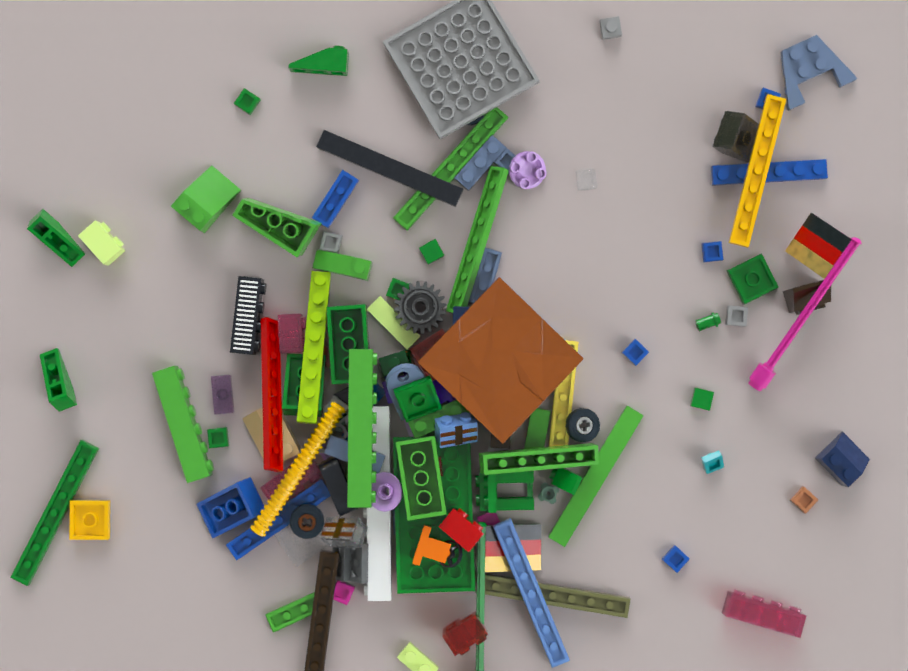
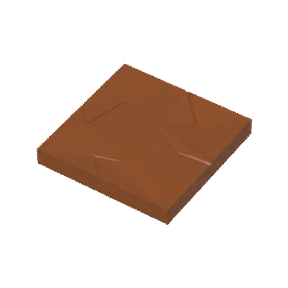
M498 277L421 357L418 363L503 444L584 358L511 287Z

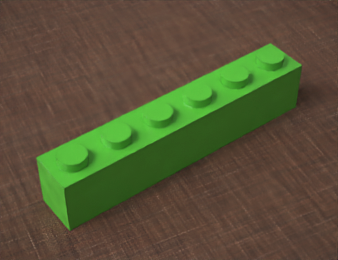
M172 366L153 372L152 375L187 483L213 475L214 466L212 461L208 460L206 454L208 447L205 441L202 442L200 436L202 429L200 424L196 423L194 417L196 416V410L189 401L191 397L190 391L183 383V379H185L183 370L179 369L178 366Z
M587 443L479 453L480 472L484 475L599 465L598 445Z

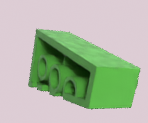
M251 198L242 199L232 215L295 257L304 254L322 224Z

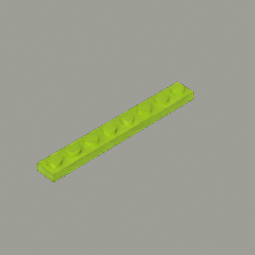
M311 272L297 423L317 424L327 324L326 307H328L331 272Z

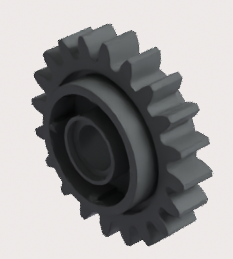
M417 281L416 287L409 283V290L403 287L402 291L404 294H397L401 300L394 301L396 305H399V307L394 308V311L400 314L395 318H402L400 326L407 324L406 331L413 327V334L417 332V329H420L421 334H424V328L431 332V325L438 328L436 321L443 322L440 315H445L446 312L441 310V308L446 307L447 304L441 303L445 296L438 297L440 289L435 292L433 291L434 284L427 288L426 281L423 286H420V282ZM423 303L425 311L422 313L417 312L415 304Z

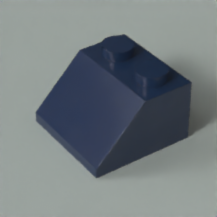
M843 431L815 457L841 486L848 488L863 474L870 460Z

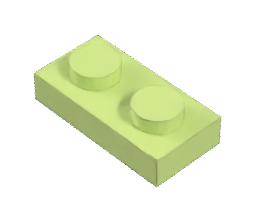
M411 642L397 656L411 671H437L439 669L433 661Z

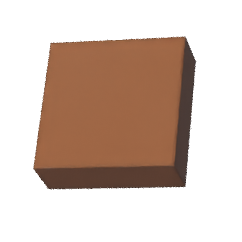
M802 486L790 501L806 514L818 499Z

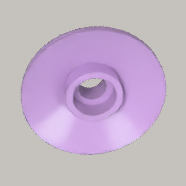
M381 472L376 474V483H373L372 491H376V503H372V506L379 511H391L401 502L403 494L401 483L391 473Z

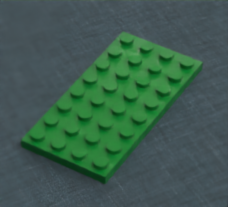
M421 436V437H419V438L432 437V436ZM393 437L394 476L398 478L401 486L402 481L396 442L415 439L414 437ZM436 441L447 515L408 521L404 494H402L401 502L395 508L397 594L475 591L474 547L470 552L462 547V559L453 568L444 567L439 561L422 557L420 566L412 564L424 524L432 527L429 535L430 538L445 542L453 539L438 526L453 508L456 510L462 509L469 515L467 519L473 523L470 443L440 448ZM453 542L449 543V544H451V547H453L454 545H456V544L453 543ZM458 548L455 550V556L452 559L453 564L459 556Z

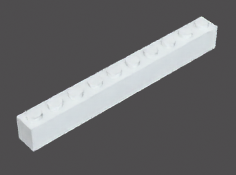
M373 406V412H377V424H373V432H377V442L373 444V451L386 455L379 473H391L390 406ZM373 506L371 508H363V517L367 518V526H364V538L367 537L368 584H364V596H368V601H391V511H379Z

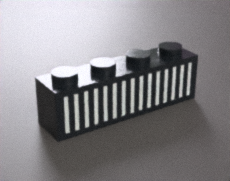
M238 276L230 353L256 355V352H259L260 340H258V332L261 333L260 313L263 314L265 305L262 302V295L266 294L267 284L264 283L262 278Z

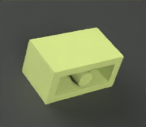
M95 220L78 236L104 265L109 266L125 252L122 247L124 244L117 236L113 237L109 233L111 229L107 224Z

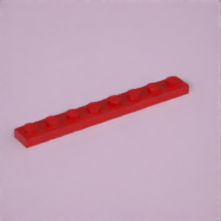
M264 317L261 318L264 470L281 472L284 470L280 321Z

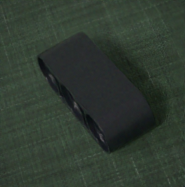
M338 458L320 464L319 469L339 516L357 510L358 508H347L348 481Z

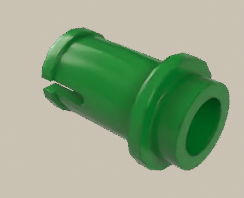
M713 312L709 316L695 320L699 332L713 326L718 327V324H721L718 313L714 314Z

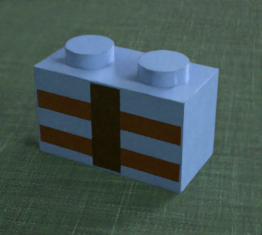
M463 412L458 415H445L435 418V439L439 447L445 448L478 442V422L471 413Z

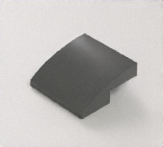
M334 540L332 551L340 552L336 580L343 582L352 581L361 584L368 583V544Z

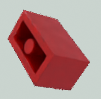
M453 508L438 527L466 551L470 552L484 535L482 532L483 527L476 521L471 523L467 519L469 515L462 509L456 510Z

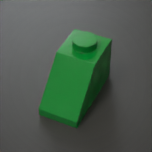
M566 468L552 469L549 475L552 485L572 495H575L582 480L579 474Z

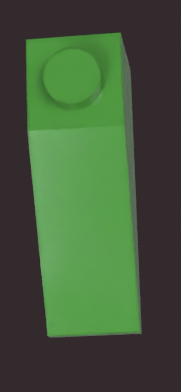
M317 250L312 268L368 281L372 261Z

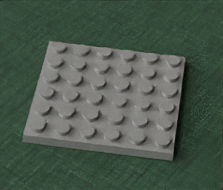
M454 0L383 41L384 46L440 140L539 83L538 77L491 0Z

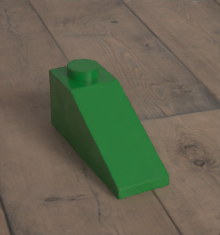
M333 46V48H326L292 62L288 68L290 72L347 76L349 52L343 46Z
M44 209L29 221L27 230L71 267L85 255V252L60 223Z
M55 348L40 354L49 403L59 412L76 406L74 388L59 349Z

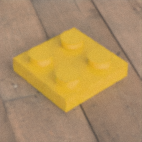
M110 500L70 501L69 540L110 539Z

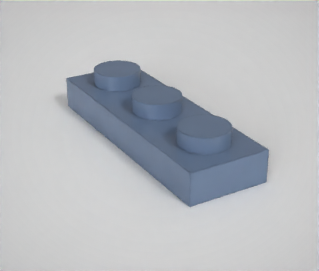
M492 135L454 179L469 191L506 147Z

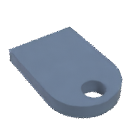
M409 363L394 367L386 377L387 390L401 421L405 420L393 389L425 377L423 371L418 366ZM407 372L405 377H398L399 373Z

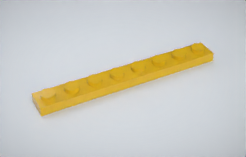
M770 94L766 95L728 242L730 244L749 247L786 103L785 98Z

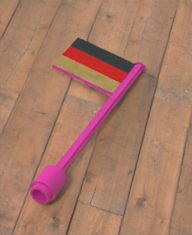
M810 213L785 252L824 278V280L768 361L764 364L759 363L749 377L750 381L748 384L758 391H762L763 388L766 389L776 374L773 371L775 369L774 366L857 247L862 244L860 239L848 237L813 213Z

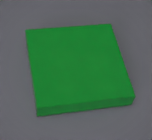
M762 253L727 270L743 305L779 288Z
M430 375L393 389L406 423L442 409Z

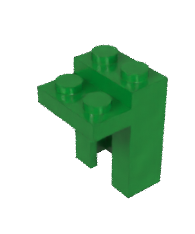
M479 471V475H475V485L479 487V495H476V506H480V511H488V513L510 510H534V471L484 475ZM527 483V497H497V484Z

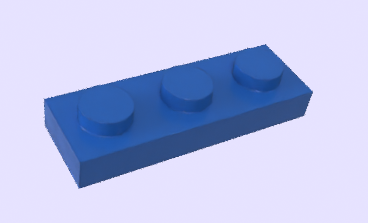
M342 170L312 216V219L322 223L323 226L329 229L359 180Z

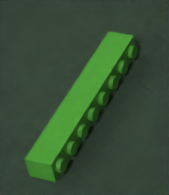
M349 349L347 508H371L372 503H376V491H372L373 483H376V471H373V463H376V452H373V444L377 442V432H373V424H377V412H373V404H377V393H373L374 385H377V373H374V365H377V353H374V349Z

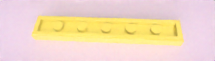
M565 340L578 352L579 342ZM576 368L554 390L548 447L564 446L569 443V435L565 426L566 419L572 412Z

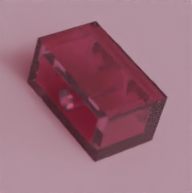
M303 314L278 315L280 353L304 352V329H306L307 319L306 317L303 318Z

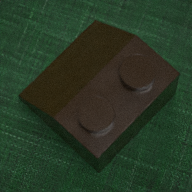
M823 280L783 291L789 313L801 314ZM831 286L814 310L826 307L825 303L831 302Z

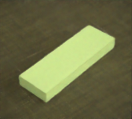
M381 296L367 308L406 349H409L421 337L417 332L413 334L412 327L406 331L407 324L400 326L402 318H395L398 313Z

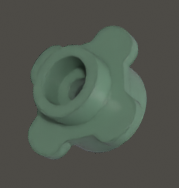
M546 482L542 483L538 499L554 504L559 488L550 486Z

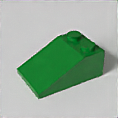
M287 353L282 404L284 415L297 416L303 354ZM326 355L323 356L318 417H322Z

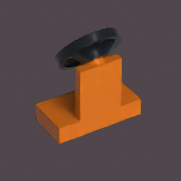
M424 524L412 564L420 566L422 557L439 561L444 567H456L463 556L461 545L454 540L443 542L430 538L429 535L432 527ZM453 542V543H455L456 545H454L453 547H451V544H449V543ZM458 548L459 556L453 564L452 559L455 556V550Z

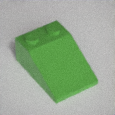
M210 166L181 193L171 207L199 231L205 233L239 194L241 189L215 167Z

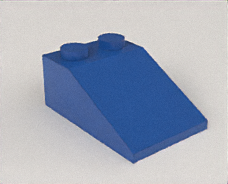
M251 477L239 481L196 504L212 539L261 515L260 511L265 509Z

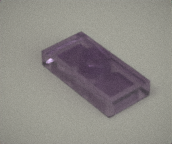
M231 375L211 376L214 415L234 413Z

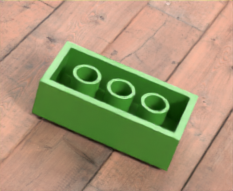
M435 436L396 442L407 520L447 515Z

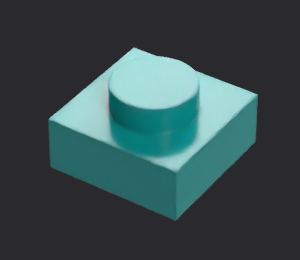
M719 450L701 457L706 474L724 468L723 457Z

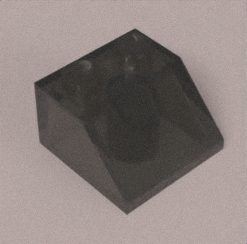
M725 111L712 147L722 154L749 163L759 124L745 113Z

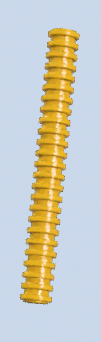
M331 402L332 406L327 408L328 412L324 413V418L321 417V422L317 424L318 427L314 428L315 432L310 434L311 438L307 439L308 442L304 444L305 447L301 448V453L297 454L298 458H295L294 464L290 465L291 469L288 468V473L284 474L285 478L280 480L281 484L277 485L278 489H275L274 494L270 496L271 499L267 500L268 504L264 505L265 509L261 510V515H258V519L254 520V525H251L250 528L257 535L266 536L265 532L269 531V526L273 525L272 521H275V517L279 516V510L282 511V506L286 505L285 501L289 500V495L293 494L292 490H295V486L299 485V480L303 479L302 475L306 474L305 470L309 469V464L312 465V460L316 459L315 455L319 454L318 450L323 448L322 444L326 443L325 440L329 438V433L332 434V429L336 428L335 424L339 423V418L343 417L342 413H345L346 410L339 404Z

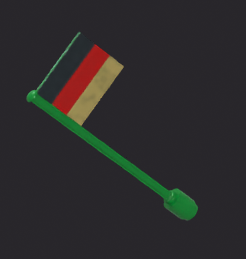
M478 522L483 527L482 532L484 535L477 542L475 671H484L485 572L511 571L493 525ZM514 524L532 570H541V524Z

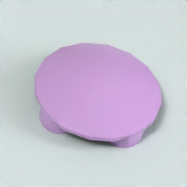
M524 151L517 154L509 165V175L512 182L522 189L537 187L547 175L544 160L532 151Z

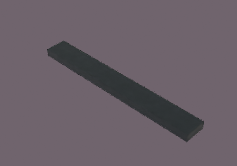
M326 130L323 131L316 146L320 150L454 207L457 206L464 190Z

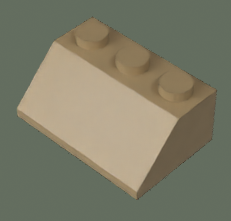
M261 407L242 419L264 460L263 408ZM282 412L284 462L301 453V447Z

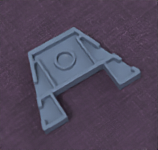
M818 35L780 52L788 111L805 103L798 85L829 70L832 71L839 88L857 80V77Z

